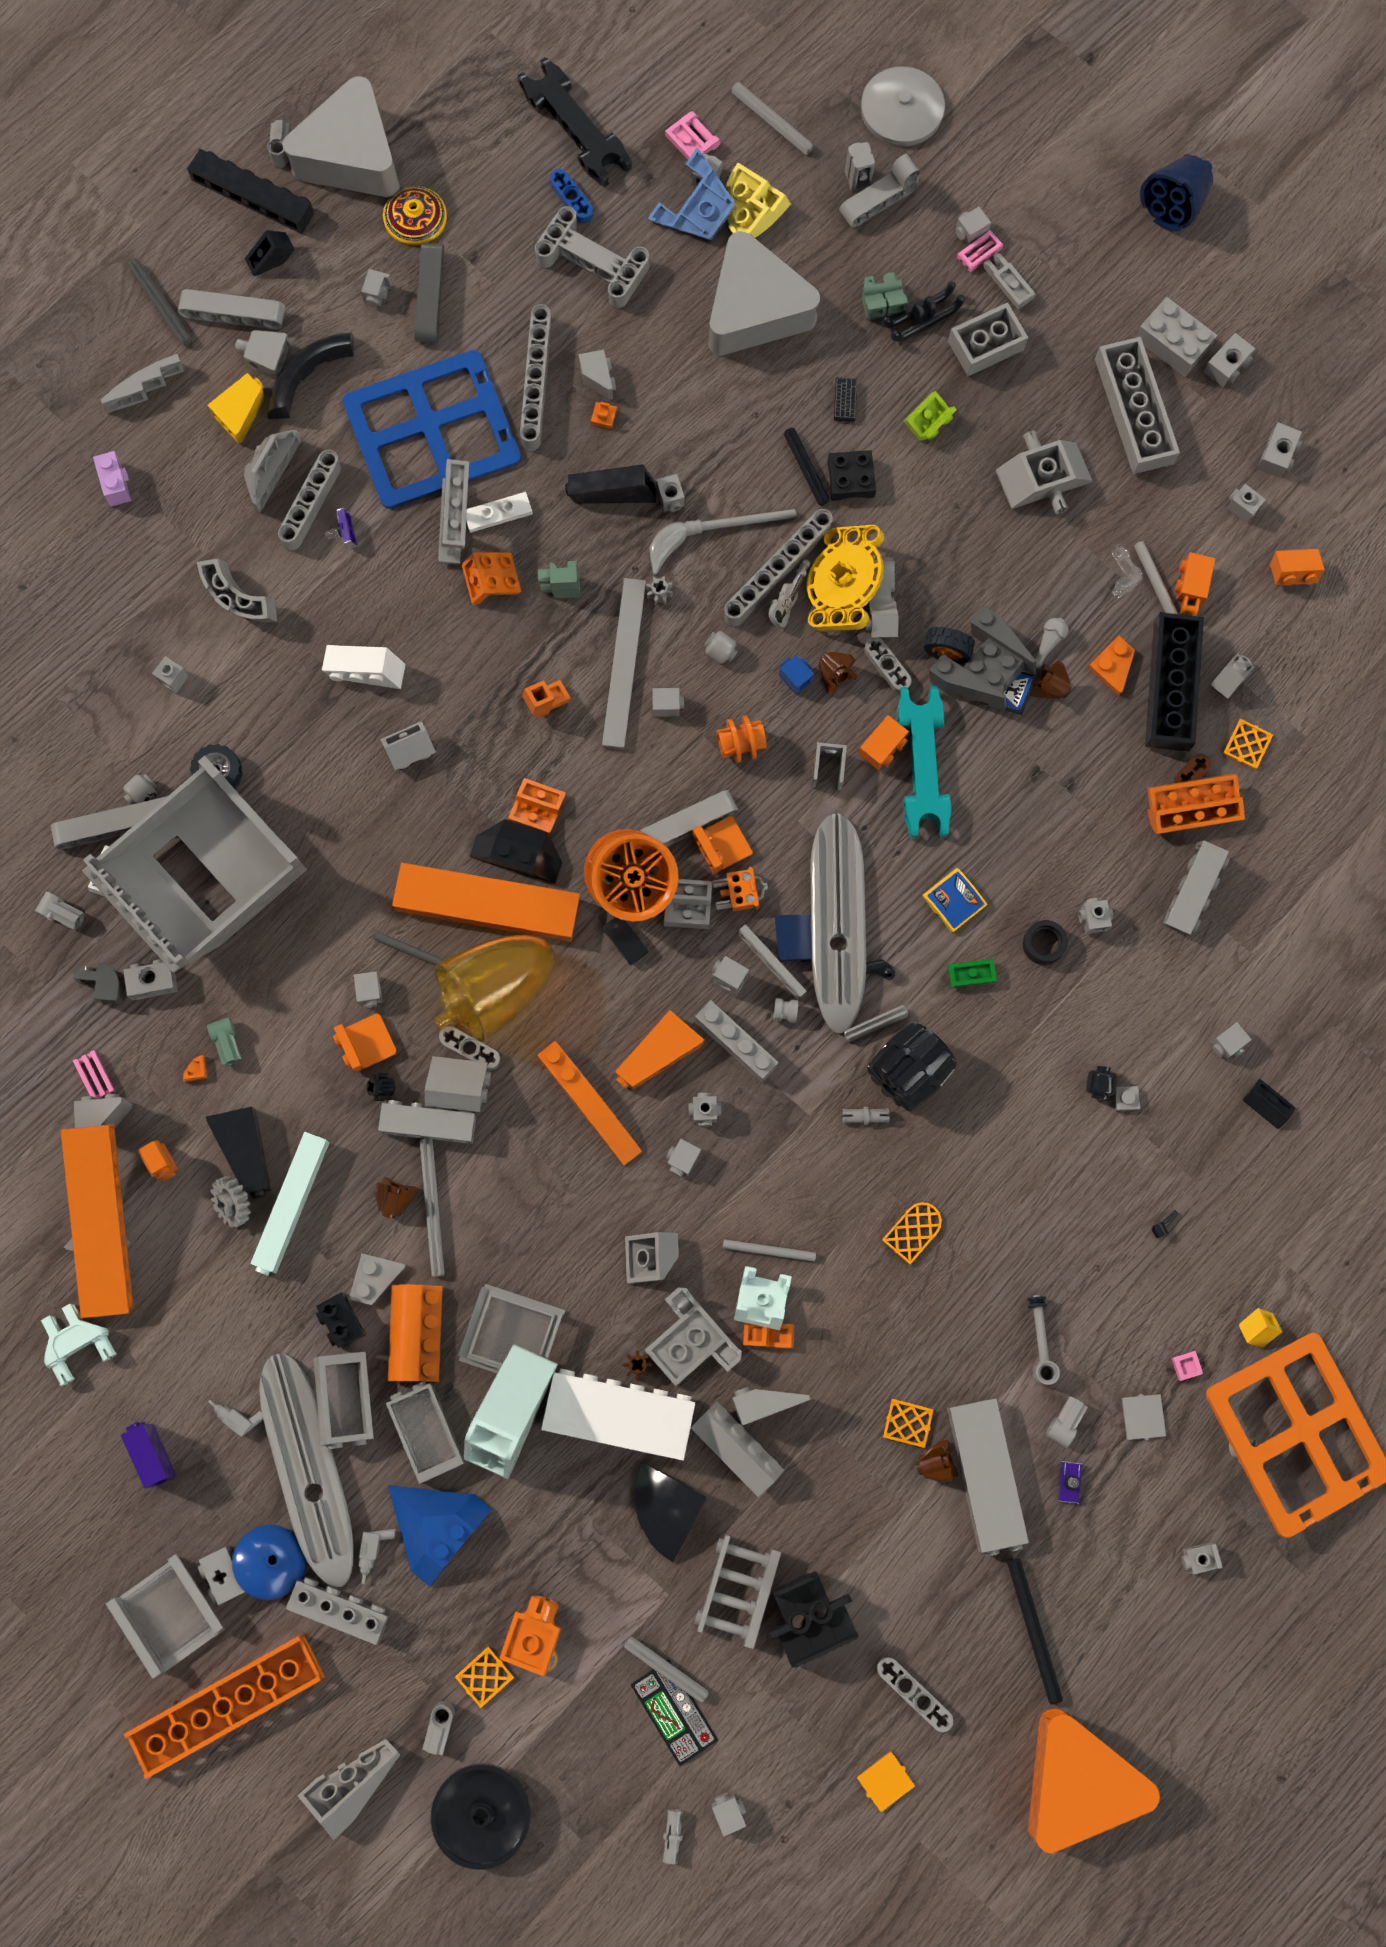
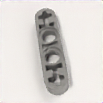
M884 1656L878 1660L876 1670L880 1677L934 1729L939 1732H947L951 1729L953 1725L951 1713L895 1659ZM884 1662L886 1664L892 1662L891 1668L897 1674L899 1670L903 1672L896 1677L894 1683L890 1682L894 1677L889 1672L882 1673L884 1670L882 1664ZM904 1678L912 1681V1688L909 1692H902L899 1689V1682ZM923 1695L930 1699V1706L925 1710L919 1709L917 1706L918 1698ZM936 1704L939 1708L935 1709V1711L941 1716L947 1715L945 1718L947 1724L945 1726L943 1724L937 1726L938 1720L932 1714L930 1718L926 1716L933 1711Z

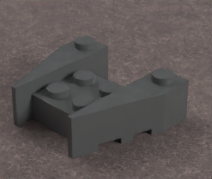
M984 606L971 621L972 636L984 644L964 667L942 654L929 670L930 682L949 695L967 697V700L988 703L991 707L1005 710L1007 707L1004 692L1024 669L1035 675L1036 660L1004 619Z

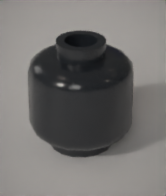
M1097 1066L1096 1070L1088 1072L1086 1091L1091 1094V1098L1109 1100L1110 1096L1116 1094L1118 1076L1116 1073L1110 1072L1111 1067Z

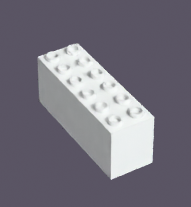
M560 1369L559 1373L554 1372L541 1430L684 1461L695 1402H691V1396L677 1394V1398L668 1397V1392L654 1389L653 1393L645 1392V1387L630 1384V1388L621 1387V1381L607 1379L606 1383L598 1382V1377L583 1374V1378L574 1377V1371Z

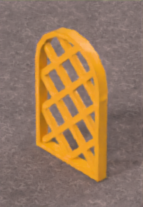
M921 1202L914 1204L905 1211V1214L882 1241L911 1265L940 1230L942 1223L940 1212L929 1203ZM918 1206H927V1213H919ZM914 1207H916L915 1214H908ZM932 1215H938L939 1224H931ZM916 1216L917 1225H908V1217ZM919 1216H928V1224L920 1225ZM905 1217L906 1226H898ZM929 1227V1236H921L920 1228ZM932 1227H938L932 1235ZM909 1228H917L918 1236L909 1237ZM897 1229H906V1237L898 1238ZM894 1230L895 1238H887ZM918 1239L919 1248H910V1240ZM921 1239H929L922 1247ZM907 1240V1249H899L898 1241ZM888 1241H895L896 1248H894ZM911 1251H919L911 1260ZM900 1252H908V1259Z

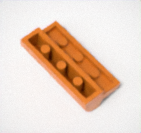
M1237 774L1147 788L1150 809H1147L1152 829L1157 834L1245 819L1243 797H1240Z
M392 1285L388 1381L439 1382L443 1286Z

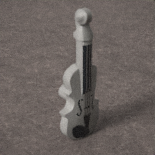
M803 560L800 563L792 584L785 583L782 586L778 600H771L769 618L775 627L784 628L787 625L791 608L798 598V590L806 576V569L810 566L809 560Z

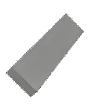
M746 924L740 928L739 937L792 995L800 1001L807 992Z

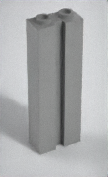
M997 1399L947 1408L978 1552H985L986 1556L1000 1554L999 1549L1009 1548V1551L1023 1549V1544H1027L1029 1541Z

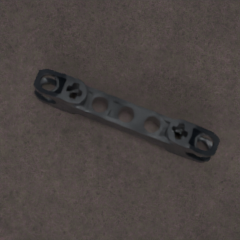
M544 57L540 60L541 69L545 75L543 79L533 80L523 72L517 75L518 83L535 111H539L545 107L582 151L577 155V159L589 177L605 187L609 184V177L604 169L606 165L617 164L626 172L632 169L631 159L620 139L613 132L604 137L568 94V91L572 89V85L567 75L559 66Z

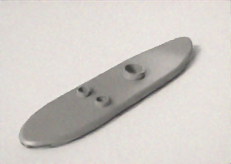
M833 813L825 818L818 827L811 853L812 969L816 997L822 1016L832 1031L842 1034L854 1023L862 1004L865 989V874L862 847L855 827L845 816L840 813ZM834 938L844 939L847 944L846 949L841 950V952L832 950L830 942Z
M278 1353L270 1356L263 1367L260 1377V1405L286 1506L300 1548L311 1568L328 1585L342 1587L348 1582L353 1566V1535L345 1495L332 1449H329L328 1445H321L315 1391L301 1366L291 1357ZM312 1484H318L323 1489V1496L317 1502H311L306 1497V1491Z

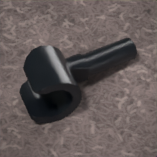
M1176 1210L1162 1222L1152 1227V1232L1156 1239L1169 1233L1165 1226L1179 1215Z

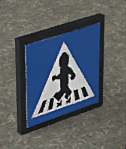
M1021 672L1004 692L1007 707L1005 711L1019 715L1023 714L1037 675ZM980 701V704H984V705L989 706L988 703H984V702H981V701Z

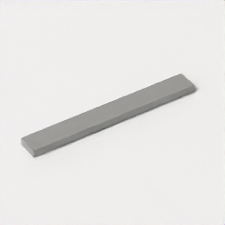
M624 578L602 747L621 750L625 748L646 588L645 580Z

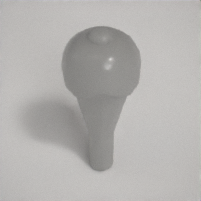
M1051 618L1045 623L1041 645L1035 658L1036 670L1040 669L1046 656L1057 644L1067 637L1069 628L1064 619Z

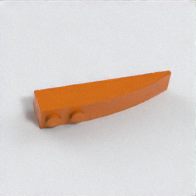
M556 1041L537 1054L539 1061L624 1166L642 1152L613 1112Z

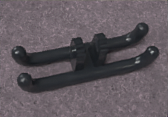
M950 281L946 288L938 294L926 297L923 302L915 303L912 308L892 319L887 316L884 317L882 325L887 329L893 328L910 318H913L916 322L915 325L900 333L898 330H893L891 339L895 342L903 341L956 312L965 301L964 295H958L951 305L934 314L935 305L953 293L956 287L955 282Z

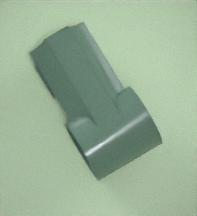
M230 1017L208 1024L207 1029L210 1038L216 1045L222 1065H233L243 1060L235 1039L236 1031Z

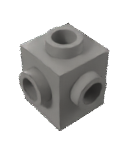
M1100 898L1086 900V903L1083 904L1078 912L1079 921L1084 925L1085 934L1108 931L1112 927L1111 920L1113 919V910L1111 906H1108V901H1100Z
M698 1093V1097H693V1103H688L689 1117H693V1124H698L700 1127L712 1126V1123L717 1122V1116H721V1102H717L716 1096H711V1093ZM708 1105L710 1109L707 1112H703L701 1106Z

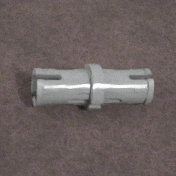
M863 1107V1109H842V1115H852V1117H843L842 1122L843 1124L863 1123V1125H868L869 1122L889 1123L890 1116H880L888 1115L889 1108L868 1109V1107Z
M668 1809L666 1832L663 1834V1839H665L663 1863L678 1864L680 1841L683 1839L681 1826L684 1811Z

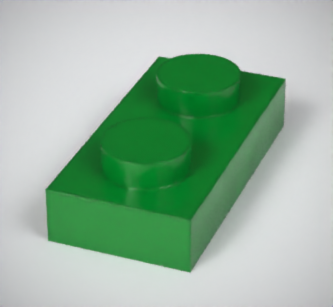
M994 959L948 964L947 966L951 988L996 983L997 981Z

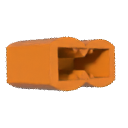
M155 1140L138 1150L151 1177L166 1181L176 1175L175 1172L178 1170V1167L164 1143Z

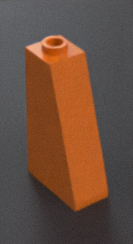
M669 1010L615 1071V1075L618 1077L616 1081L623 1088L630 1087L634 1090L702 1047L705 1040Z

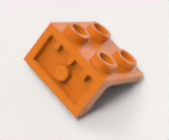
M473 552L462 563L472 604H480L489 595H516L521 593L511 553Z
M729 816L704 830L701 825L693 829L692 837L714 875L753 854L733 816Z

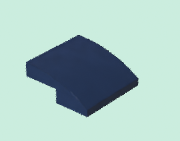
M811 915L775 916L778 960L780 962L812 961Z

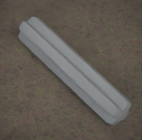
M904 1005L894 1008L845 1030V1039L849 1043L906 1018L908 1011Z

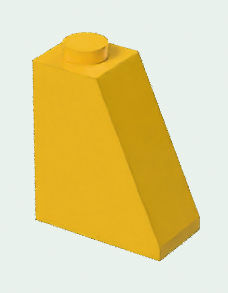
M248 373L208 404L211 415L239 445L244 441L265 400L262 390L264 386L257 378L253 379Z

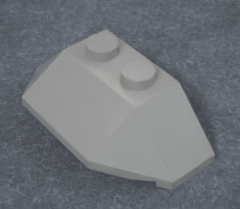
M290 430L268 436L261 445L256 447L251 463L245 466L244 478L256 512L261 513L300 445L301 438L298 431Z

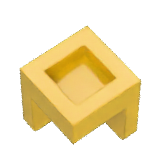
M1257 1308L1239 1324L1246 1342L1260 1348H1264L1282 1333L1274 1314Z

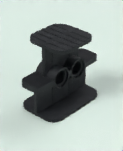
M816 1571L805 1574V1576L792 1580L790 1583H786L772 1591L786 1623L769 1630L767 1633L770 1639L779 1637L792 1668L804 1665L815 1658L821 1657V1655L849 1644L859 1637L845 1607L846 1604L852 1602L850 1595H844L830 1602ZM818 1605H825L827 1608V1614L823 1618H817L814 1614V1610ZM796 1615H802L805 1618V1624L801 1628H795L792 1625V1619Z

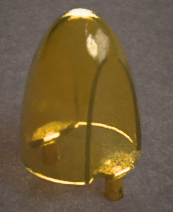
M532 935L505 936L476 944L435 964L436 980L444 996L439 998V1003L441 1006H445L443 1007L445 1012L433 1018L435 1025H439L437 1028L441 1031L457 1020L480 1042L485 1041L500 1031L525 1010L548 981L555 960L551 945L546 940Z

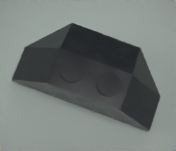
M506 819L478 834L469 856L476 860L554 884L562 866V861L547 832Z

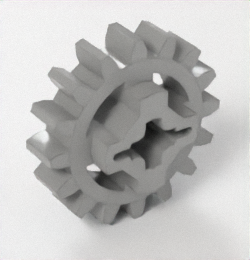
M231 1176L217 1179L212 1184L214 1189L211 1190V1193L214 1197L211 1198V1201L215 1202L213 1206L214 1210L219 1212L218 1217H223L224 1224L229 1223L230 1227L244 1224L245 1221L249 1220L248 1214L251 1211L247 1208L250 1202L246 1201L248 1195L245 1191H242L243 1186H238V1180H233Z

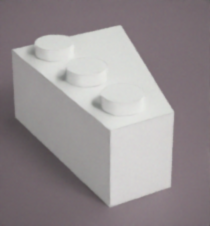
M327 645L322 671L334 681L345 680L401 689L406 664L386 647Z

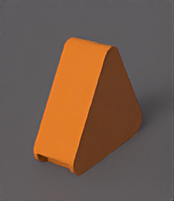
M1057 1708L1048 1709L1041 1715L1038 1728L1028 1833L1043 1851L1055 1853L1147 1814L1158 1806L1160 1794L1156 1785L1075 1719Z

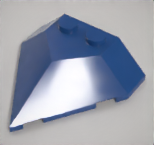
M388 1485L411 1571L430 1587L492 1509L475 1494Z

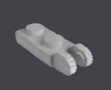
M1001 254L994 256V261L1000 270H997L989 260L983 263L988 275L992 277L1017 309L1035 299V292L1012 264L1008 263Z

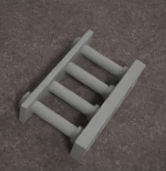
M451 459L446 461V475L442 480L438 563L460 565L461 549L465 547L469 461Z
M725 1534L724 1539L719 1538L715 1552L719 1553L703 1611H697L694 1624L698 1625L697 1631L701 1633L703 1632L704 1625L739 1635L741 1636L740 1639L744 1640L743 1645L745 1647L754 1649L781 1552L770 1549V1553L765 1552V1554L738 1547L729 1544L730 1535ZM725 1553L762 1564L761 1567L765 1568L763 1577L758 1576V1578H754L723 1568L722 1563ZM718 1577L755 1588L754 1591L758 1592L756 1601L751 1600V1602H747L716 1592L715 1587ZM711 1601L748 1612L747 1615L751 1616L749 1625L744 1624L743 1627L709 1616L708 1611Z

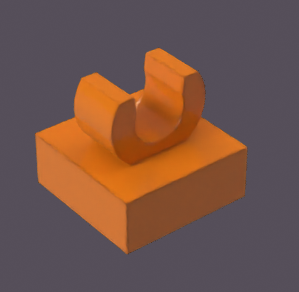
M596 402L591 425L612 430L617 407L605 402Z

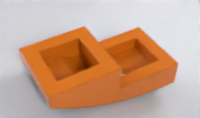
M744 1322L743 1345L793 1349L795 1325L782 1324L780 1330Z

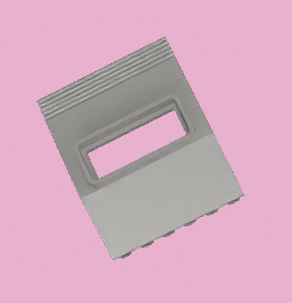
M203 756L198 761L202 767L103 853L97 858L90 854L83 860L87 866L82 872L173 973L221 946L307 870L294 853L257 815L206 756ZM176 836L187 845L235 899V903L214 921H211L154 858V855Z

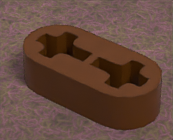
M1204 754L1195 755L1174 778V783H1180L1182 778H1185L1188 774L1192 776L1188 781L1201 779L1211 767L1210 759ZM1200 761L1204 763L1197 771L1193 770Z

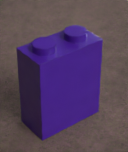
M136 1422L126 1427L127 1432L120 1436L144 1489L157 1487L177 1476L154 1424Z

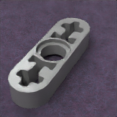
M879 637L869 638L866 641L864 652L891 689L896 693L900 692L901 687L909 689L911 685L910 675L885 642ZM871 644H873L874 646H877V645L879 646L878 652H879L880 655H881V657L879 658V660H877V659H878V656H879V654L877 653V651H876V650H872V651L870 650ZM884 660H890L893 662L894 668L885 670L881 663ZM897 677L899 678V680H906L904 686L902 684H896Z
M447 1026L440 1031L439 1040L447 1049L467 1060L486 1062L485 1058L479 1056V1060L475 1059L480 1054L481 1048H484L482 1053L486 1056L494 1054L493 1058L495 1060V1063L490 1062L488 1064L487 1070H494L500 1065L501 1059L495 1049L452 1026ZM451 1032H454L453 1036L459 1041L461 1037H464L459 1044V1049L455 1048L458 1044L452 1040L446 1043L447 1039L444 1035H450ZM468 1042L476 1045V1051L470 1055L463 1051L464 1045Z

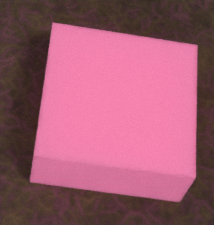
M1196 1351L1171 1358L1179 1381L1203 1374Z

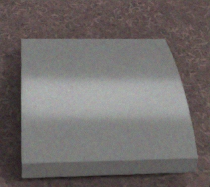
M679 879L676 893L670 904L665 908L664 926L709 929L712 881Z

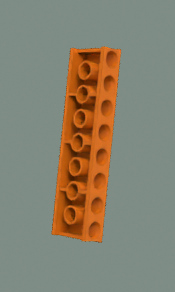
M401 863L392 907H394L396 912L572 942L580 893Z
M114 1123L61 1129L81 1318L129 1314V1311L134 1306Z
M303 1633L126 1732L124 1736L128 1738L146 1780L324 1679L325 1675Z

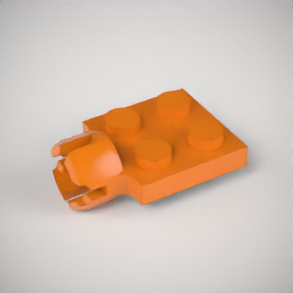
M532 1596L524 1613L515 1611L499 1659L538 1675L546 1676L562 1630L554 1622L558 1604L551 1599L548 1601L542 1596Z

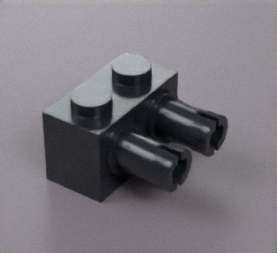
M341 1292L316 1306L319 1311L316 1313V1316L322 1326L326 1324L329 1333L326 1335L332 1346L336 1345L342 1349L366 1335L345 1293Z

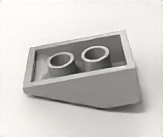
M749 1387L735 1391L736 1397L731 1398L741 1425L810 1400L809 1395L759 1389L750 1391Z

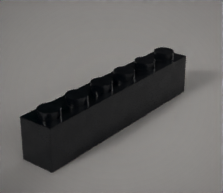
M199 149L187 168L193 182L300 234L304 232L314 216L312 204L306 197H299L285 187L280 188L269 179H262L248 169L243 170L232 161H225L211 151L206 152Z

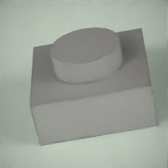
M1138 1086L1116 1088V1094L1114 1095L1115 1111L1140 1109Z

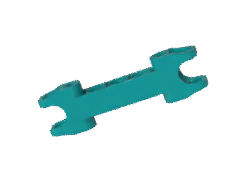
M930 686L929 702L925 705L914 704L910 700L907 687H901L899 692L897 722L909 730L914 795L904 796L903 799L904 820L910 839H917L919 822L926 818L936 822L940 838L947 837L949 834L951 816L950 795L939 794L934 729L944 727V710L937 686Z

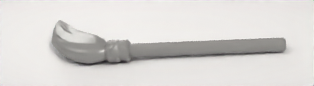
M796 509L704 522L697 520L686 521L685 523H670L656 534L649 547L653 575H657L666 559L684 542L686 536L701 534L704 530L796 518L797 511Z

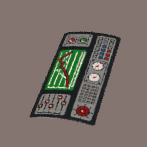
M653 1669L631 1684L632 1689L679 1766L718 1741L693 1697Z

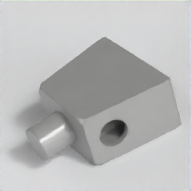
M254 330L250 335L249 341L237 339L235 351L244 354L247 367L276 380L283 368L291 344L286 333Z

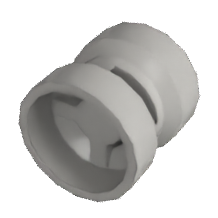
M775 998L773 1021L784 1019L791 1023H796L798 1000H790L788 1002L782 998Z

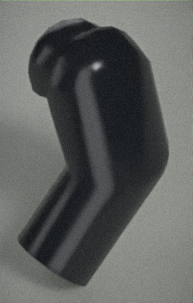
M883 959L866 963V974L876 972L887 980L895 977V968Z

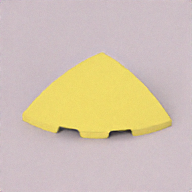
M737 163L726 184L728 193L736 203L735 208L727 218L729 228L732 233L743 231L756 238L768 229L786 211L791 203L785 194L770 186L767 180Z

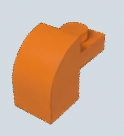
M543 680L525 688L522 694L525 703L534 717L548 715L550 710L570 702L571 699L561 680L546 685Z

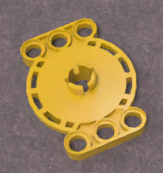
M878 526L832 528L825 533L824 543L828 547L816 558L807 578L808 597L816 607L810 613L808 622L815 630H858L868 624L869 615L863 607L875 596L881 585L884 573L883 559L877 547L883 543L885 535ZM873 532H878L877 537L869 541L870 535ZM858 533V538L854 542H850L851 536ZM835 535H839L838 541L831 544V539ZM813 591L815 592V594H816V596H817V599H816V600L814 599ZM862 613L861 620L854 623V617ZM843 614L842 620L839 623L835 624V618L838 615ZM823 615V621L815 625L817 617Z

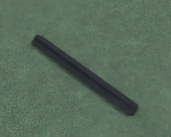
M1020 1558L1012 1559L1007 1562L1045 1692L1050 1704H1058L1063 1701V1697Z

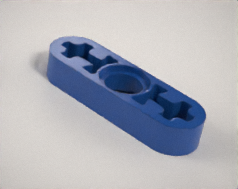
M554 170L550 174V185L565 206L572 207L575 210L576 219L579 223L590 222L593 218L591 203L565 170ZM557 178H559L560 180L563 179V184L565 186L564 188L560 181L556 182ZM570 192L577 194V198L574 200H568L565 196ZM579 204L583 211H587V214L580 213Z

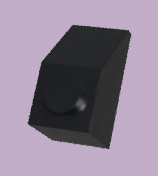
M266 230L244 259L253 276H258L284 264L295 248L286 232Z

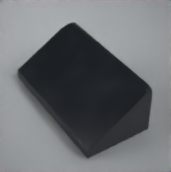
M1261 1079L1253 1085L1243 1098L1247 1105L1277 1129L1288 1121L1296 1109Z

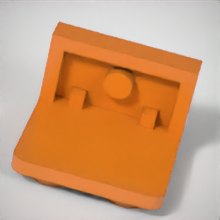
M379 1014L371 1015L346 1028L343 1024L334 1027L336 1032L333 1035L338 1048L343 1047L346 1054L342 1056L347 1068L352 1067L356 1073L397 1053L396 1047Z

